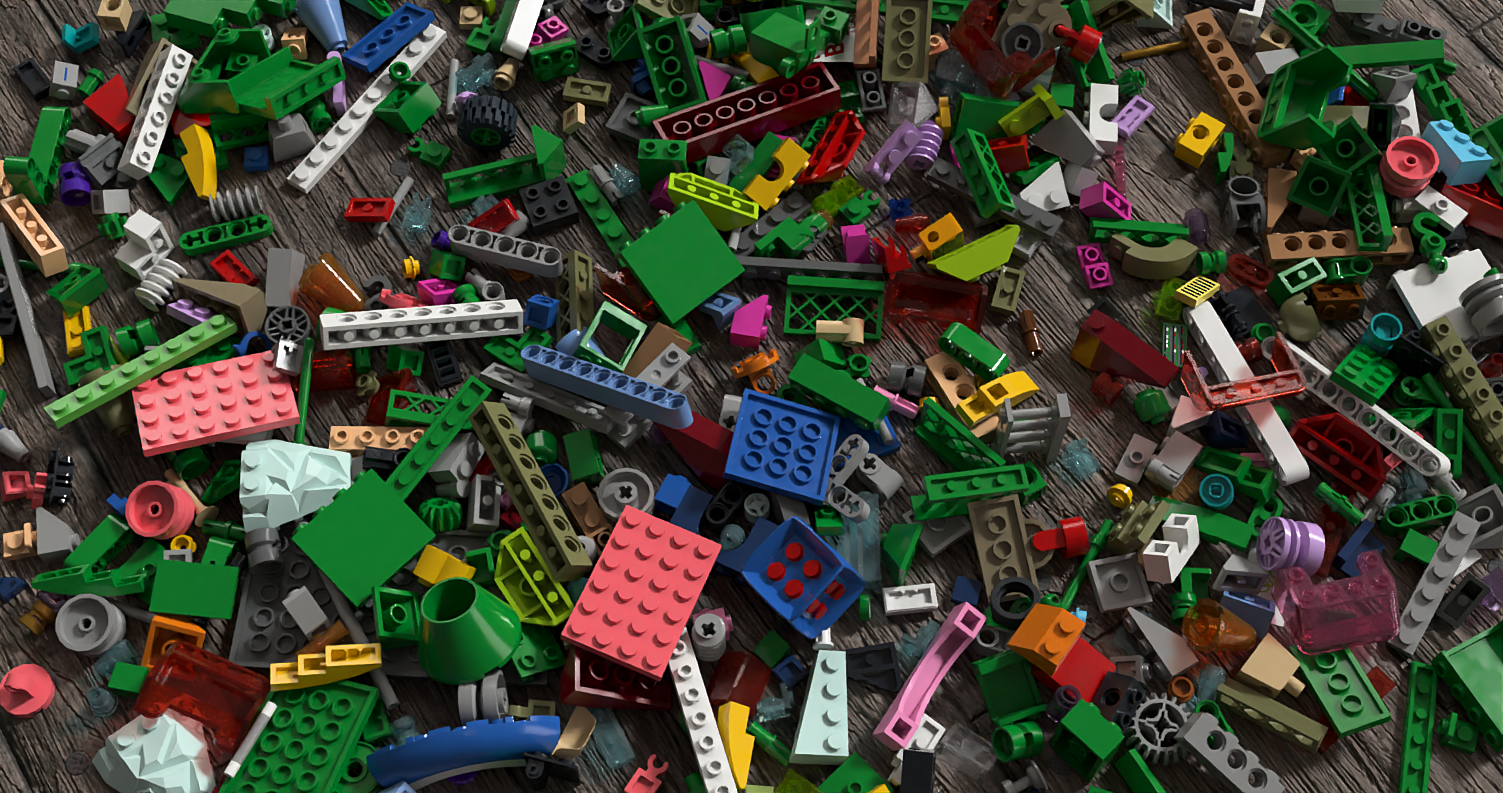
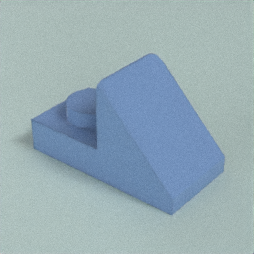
M717 291L697 307L699 311L712 315L718 329L721 331L733 322L735 311L741 308V300Z

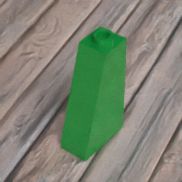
M960 92L950 138L954 139L965 128L984 134L986 140L1008 137L998 120L1024 102ZM1045 119L1024 134H1037L1040 131V127L1044 125Z

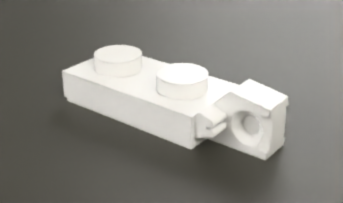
M923 713L918 729L904 749H934L946 729ZM903 749L896 752L891 762V765L895 768L887 780L894 786L901 785Z

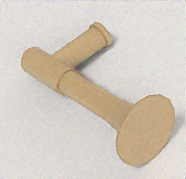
M173 468L165 472L164 476L168 480L167 484L184 489L192 497L197 514L195 518L196 526H207L203 524L207 518L211 520L216 519L219 513L217 507H206L202 504Z

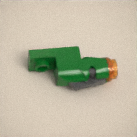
M824 209L815 211L798 223L787 217L754 244V257L770 258L778 249L789 259L797 257L802 252L811 253L827 235L831 225L834 224V220Z

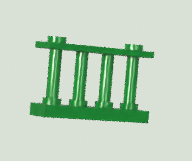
M1024 464L924 476L922 479L925 495L911 496L910 503L915 522L967 516V503L1009 496L1013 493L1027 492L1030 487Z

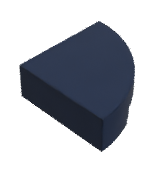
M0 577V596L6 603L28 587L18 577Z

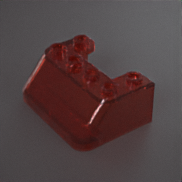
M908 270L893 272L889 277L882 317H886L887 321L892 323H902V320H907L908 317L913 318V322L926 324L927 321L937 322V326L948 328L953 322H959L974 333L980 334L988 286L977 282L967 283V281Z
M175 641L147 674L133 711L142 714L146 718L154 719L163 716L168 708L174 710L181 716L192 718L206 727L218 730L213 739L214 744L220 751L235 755L250 731L271 689L270 680L189 642Z

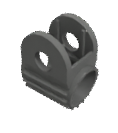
M1236 175V177H1231L1226 183L1218 210L1226 236L1235 235L1236 229L1252 228L1255 235H1261L1264 232L1266 225L1265 203L1263 196L1260 194V184L1250 176ZM1236 206H1243L1247 210L1248 216L1246 219L1239 221Z

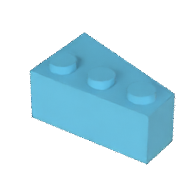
M1447 120L1429 122L1421 136V139L1431 144L1438 153L1439 165L1437 172L1439 174L1444 172L1448 177L1446 183L1449 186L1480 183L1493 161V158L1486 153L1487 151L1483 147L1475 145L1470 141L1468 135L1456 130L1454 125Z

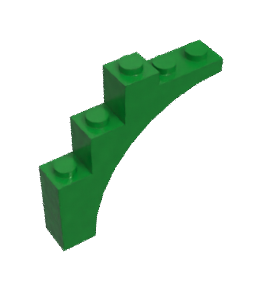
M170 0L163 12L171 27L214 38L220 29L227 28L228 23L253 29L256 22L261 19L262 12L287 19L290 12L296 6V0Z

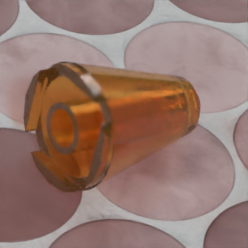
M324 253L319 256L320 262L316 266L311 264L302 275L298 283L301 287L298 290L301 293L346 313L364 311L367 298L332 254Z
M1209 598L1197 600L1199 603L1187 609L1182 622V635L1186 636L1188 641L1186 644L1191 649L1199 652L1246 651L1255 644L1256 631L1254 627L1217 601Z

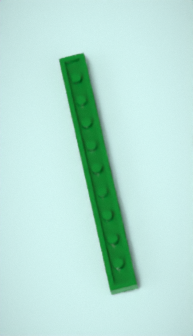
M587 169L566 178L567 186L613 257L620 253L617 248L628 240L631 243L634 242L602 192L598 189ZM617 259L616 262L656 324L657 322L661 323L660 321L664 318L622 259ZM683 317L669 326L692 342V345L685 353L691 355L701 350V344Z

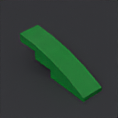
M1427 64L1411 70L1410 72L1417 74L1414 86L1435 121L1447 120L1454 125L1456 130L1469 135L1473 131V127L1460 99L1453 98L1445 80L1440 82L1433 64Z
M1152 495L1149 504L1152 503L1154 505L1164 500L1171 506L1159 523L1160 526L1164 525L1172 513L1196 515L1200 539L1216 546L1221 542L1241 552L1246 550L1254 531V526L1203 507Z
M90 564L38 574L30 584L33 589L57 594L79 595L91 593L97 596H118L144 592L150 581L147 573L121 578L119 568L93 573Z

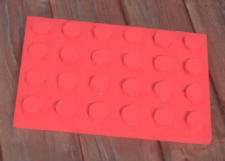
M270 350L159 373L132 388L144 456L149 457L300 424V417L288 374L272 370L275 354L271 353Z
M626 505L561 633L560 639L660 682L721 551L722 545Z

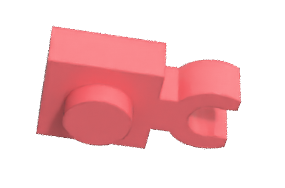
M36 472L34 483L28 484L26 499H31L30 509L42 507L48 473Z
M655 754L650 756L648 759V769L644 771L639 767L625 787L624 793H657L662 786V781L657 778L667 773L669 768L668 762H665L661 768H655L653 764L656 762L657 756Z

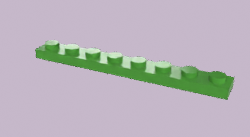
M222 312L65 397L54 401L43 409L54 425L60 428L237 332V326Z

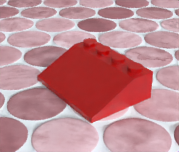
M1486 173L1480 183L1452 186L1446 183L1448 178L1446 176L1439 193L1468 213L1462 224L1478 228L1488 236H1497L1503 239V200Z

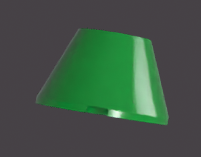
M453 577L440 581L427 591L421 601L417 655L421 667L435 681L444 684L460 685L485 678L484 674L496 666L501 668L505 665L519 646L522 636V625L516 611L508 603L470 579Z

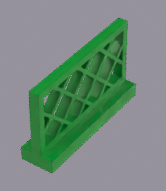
M788 275L784 335L816 337V328L812 324L820 317L825 321H831L825 313L835 306L842 314L836 321L851 318L849 315L859 308L867 316L863 319L864 324L871 320L876 326V334L864 332V340L881 341L884 281ZM791 295H802L807 302L797 309L791 302ZM820 296L826 297L831 302L823 310L813 302ZM843 298H850L855 303L847 312L838 304ZM867 300H878V308L872 313H869L862 305ZM809 305L818 312L810 321L801 313ZM798 315L805 325L800 329L789 328L790 320Z
M930 397L923 402L920 424L914 429L913 435L953 469L961 472L1005 466L1006 461Z

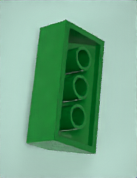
M679 15L636 30L659 105L667 104L669 113L672 114L709 101L685 22Z

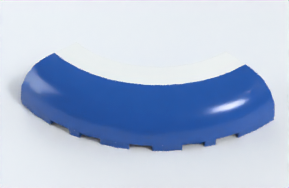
M513 716L496 719L490 723L488 719L466 722L467 726L457 727L452 730L447 726L428 731V735L405 738L406 744L394 748V745L383 747L366 756L367 764L374 779L383 787L389 788L403 780L414 791L436 781L463 773L499 767H526L527 764L523 756L524 752L532 754L533 751L548 756L554 752L560 736L559 716H529L528 720L514 722Z

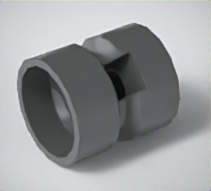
M892 360L886 390L899 394L905 391L908 396L921 398L926 367L915 364L907 367L905 362Z
M269 527L258 528L244 536L246 551L250 552L247 559L251 574L259 576L270 575L283 569L284 560L282 551L279 549L281 544L279 533L276 529Z

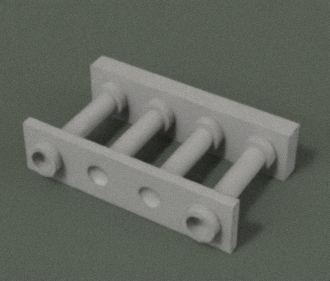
M671 343L636 378L684 394L692 386V380L680 370L691 360V357L674 343ZM610 405L603 409L606 415L618 423L607 433V437L624 451L629 449L654 424L649 419Z
M1067 393L1056 394L1054 403L1050 404V407L1012 410L1010 398H1004L1002 408L998 409L999 421L994 440L989 444V447L1001 458H1004V454L1040 451L1041 454L1044 453L1046 462H1056L1071 418Z

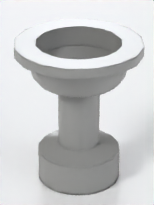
M609 0L607 2V11L610 14L604 22L607 32L624 15L625 4L623 0Z
M1030 760V765L1026 768V776L1015 782L1009 779L1001 782L1005 793H1018L1031 785L1036 789L1043 788L1048 790V786L1033 760Z

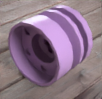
M1274 516L1268 518L1262 525L1256 544L1257 560L1264 570L1281 573L1287 572L1288 574L1310 577L1316 573L1321 565L1325 551L1324 534L1317 524L1303 521L1294 522L1292 519Z

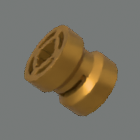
M37 600L32 605V610L29 613L23 614L18 620L39 637L44 632V627L48 623H53L57 615L41 601ZM32 615L39 619L42 622V624L38 622L34 617H32Z

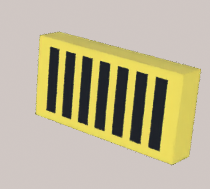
M1198 275L1177 289L1174 298L1195 308L1213 296L1219 290L1220 284Z

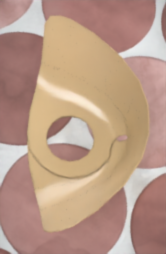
M577 706L551 755L552 757L573 759L581 754L596 724L594 716L585 707Z

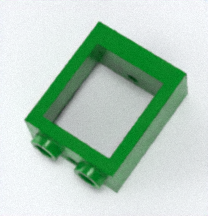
M604 301L572 356L622 373L647 325L609 302ZM599 322L630 340L618 364L587 346Z

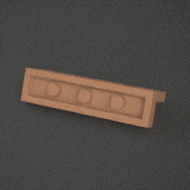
M857 0L853 67L876 68L880 0Z

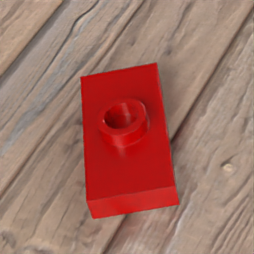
M504 199L469 222L468 225L499 234L520 220L509 199Z
M228 249L209 263L210 268L224 282L241 283L251 287L259 283L257 277Z

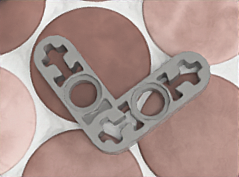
M858 434L849 436L833 455L824 502L854 523L863 522L870 513L869 505L862 498L843 486L869 451L868 443ZM845 462V467L840 472H836L837 465ZM845 493L844 500L836 504V498L840 494ZM852 504L855 507L859 508L858 512H855L850 508Z

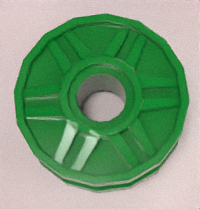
M358 741L334 793H379L382 790L383 786L374 779L367 764L366 756L377 751L372 745ZM353 769H363L358 777H350Z

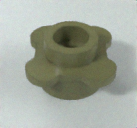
M370 371L368 374L358 377L355 381L358 388L356 394L359 397L364 395L370 397L379 390L380 383L376 379L377 373L375 371Z

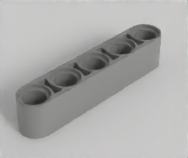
M459 224L454 225L448 231L451 249L457 255L549 278L558 277L563 272L562 256L555 247Z

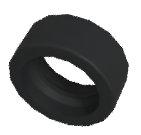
M1012 576L1002 579L995 584L991 591L990 610L992 616L999 625L1008 629L1017 630L1036 603L1041 604V595L1038 588L1030 580L1023 577ZM1009 593H1022L1030 598L1031 607L1023 613H1008L1000 607V599Z

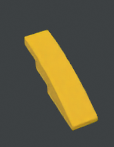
M381 643L325 646L326 653L298 655V662L271 664V691L300 689L328 684L382 667Z

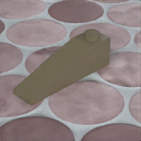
M163 37L150 45L141 63L125 107V111L135 118L137 117L160 52L172 45L171 42ZM193 57L189 65L181 90L183 89L190 73L198 63V61Z
M175 278L173 280L180 299L191 300L193 304L208 308L210 312L216 315L224 312L237 326L238 331L231 334L233 337H240L242 340L249 332L261 331L267 307L264 301V294L258 288L241 283ZM259 336L252 337L248 343L254 345Z

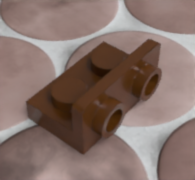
M1358 283L1318 284L1309 289V294L1315 304L1314 312L1318 321L1363 318L1366 297Z

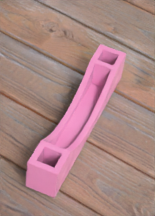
M968 602L953 607L872 735L892 751L906 748L918 729L925 708L938 684L955 660L974 640L987 617Z

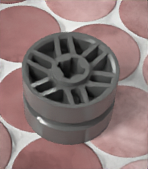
M1018 22L1011 25L1001 34L998 41V52L1001 59L1012 67H1024L1038 59L1044 47V40L1040 30L1027 22ZM1018 42H1024L1023 48L1017 47Z
M297 306L279 307L271 312L265 321V333L272 347L279 340H291L297 345L304 346V341L308 337L313 338L315 344L316 334L307 313Z

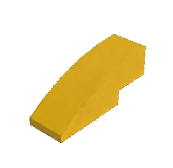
M193 124L179 133L188 152L181 157V160L198 197L209 201V194L213 199L216 197V157L207 129Z
M730 701L719 706L717 728L737 792L746 790L755 736L745 734L750 707Z

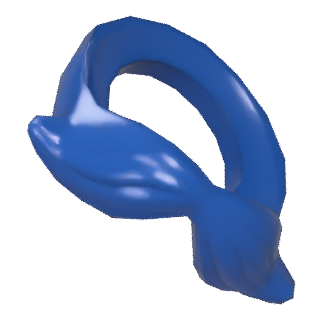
M258 331L247 333L238 345H232L236 356H245L248 342L254 336L263 338L266 343L265 351H270L272 347L266 334Z

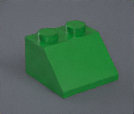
M407 81L403 84H398L372 111L400 133L413 134L422 128V124L428 118L435 115L436 109L442 102L427 82Z

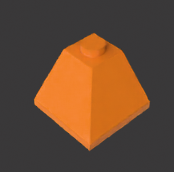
M157 613L151 621L141 666L147 667L153 673L193 683L206 631L185 616Z

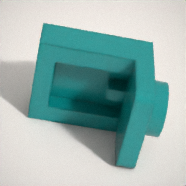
M92 21L75 30L70 25L65 24L62 26V42L79 54L99 44V25Z

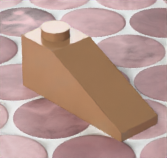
M1268 169L1263 180L1266 225L1262 234V240L1265 239L1266 235L1271 234L1292 201L1286 199L1297 177V171Z

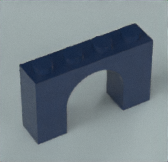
M689 486L669 523L700 535V530L706 520V509L713 501V495ZM758 517L747 540L734 550L720 551L711 571L719 576L726 575L733 578L740 586H750L741 575V569L752 553L779 525Z

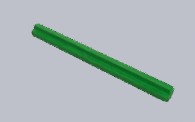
M1277 7L1272 12V18L1311 52L1325 46L1281 7ZM1352 70L1348 84L1369 103L1373 102L1379 96V93Z

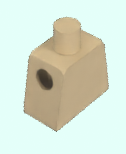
M1267 633L1234 678L1238 682L1271 699H1275L1282 689L1297 698L1306 686L1292 676L1300 665L1299 661L1269 633Z

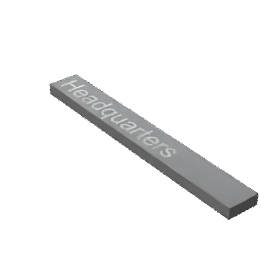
M1 222L0 254L38 389L46 397L50 398L57 394L12 235Z

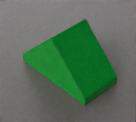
M820 338L794 354L795 364L802 354L805 353L835 370L847 369L842 346Z

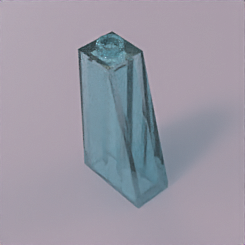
M859 492L856 495L862 498L870 507L869 516L861 523H854L845 518L843 535H840L836 551L864 578L866 585L863 590H880L881 563L878 494ZM853 504L851 505L850 508L853 511H859V508L855 507Z

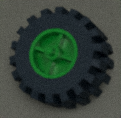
M476 95L473 98L469 97L461 103L457 136H459L462 142H465V145L471 146L476 150L491 152L505 150V148L512 146V143L515 141L518 118L517 110L513 108L514 106L511 103H507L506 100L496 96Z

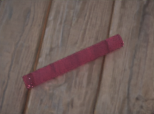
M1118 138L1115 148L1117 192L1127 199L1124 139Z

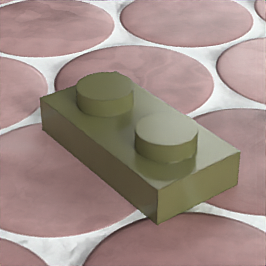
M567 77L562 94L563 100L608 107L612 93V84Z
M1002 266L990 308L991 311L1014 316L1025 271Z

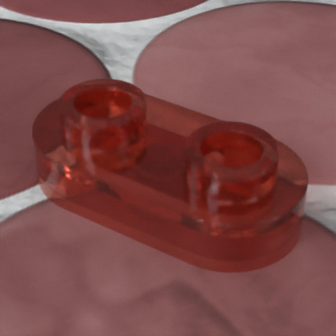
M1234 254L1228 260L1226 267L1228 274L1256 290H1266V286L1274 279L1273 271L1269 267L1245 254Z

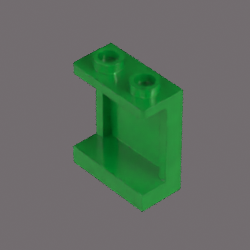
M640 139L638 166L641 190H654L656 183L669 176L670 173H689L686 161L687 141Z
M1012 649L971 663L992 725L997 727L1017 724L1016 721L1022 718H1026V720L1038 718L1041 716V711L1048 709L1046 703L1041 701L1034 677L1030 673L1031 668L1028 660Z

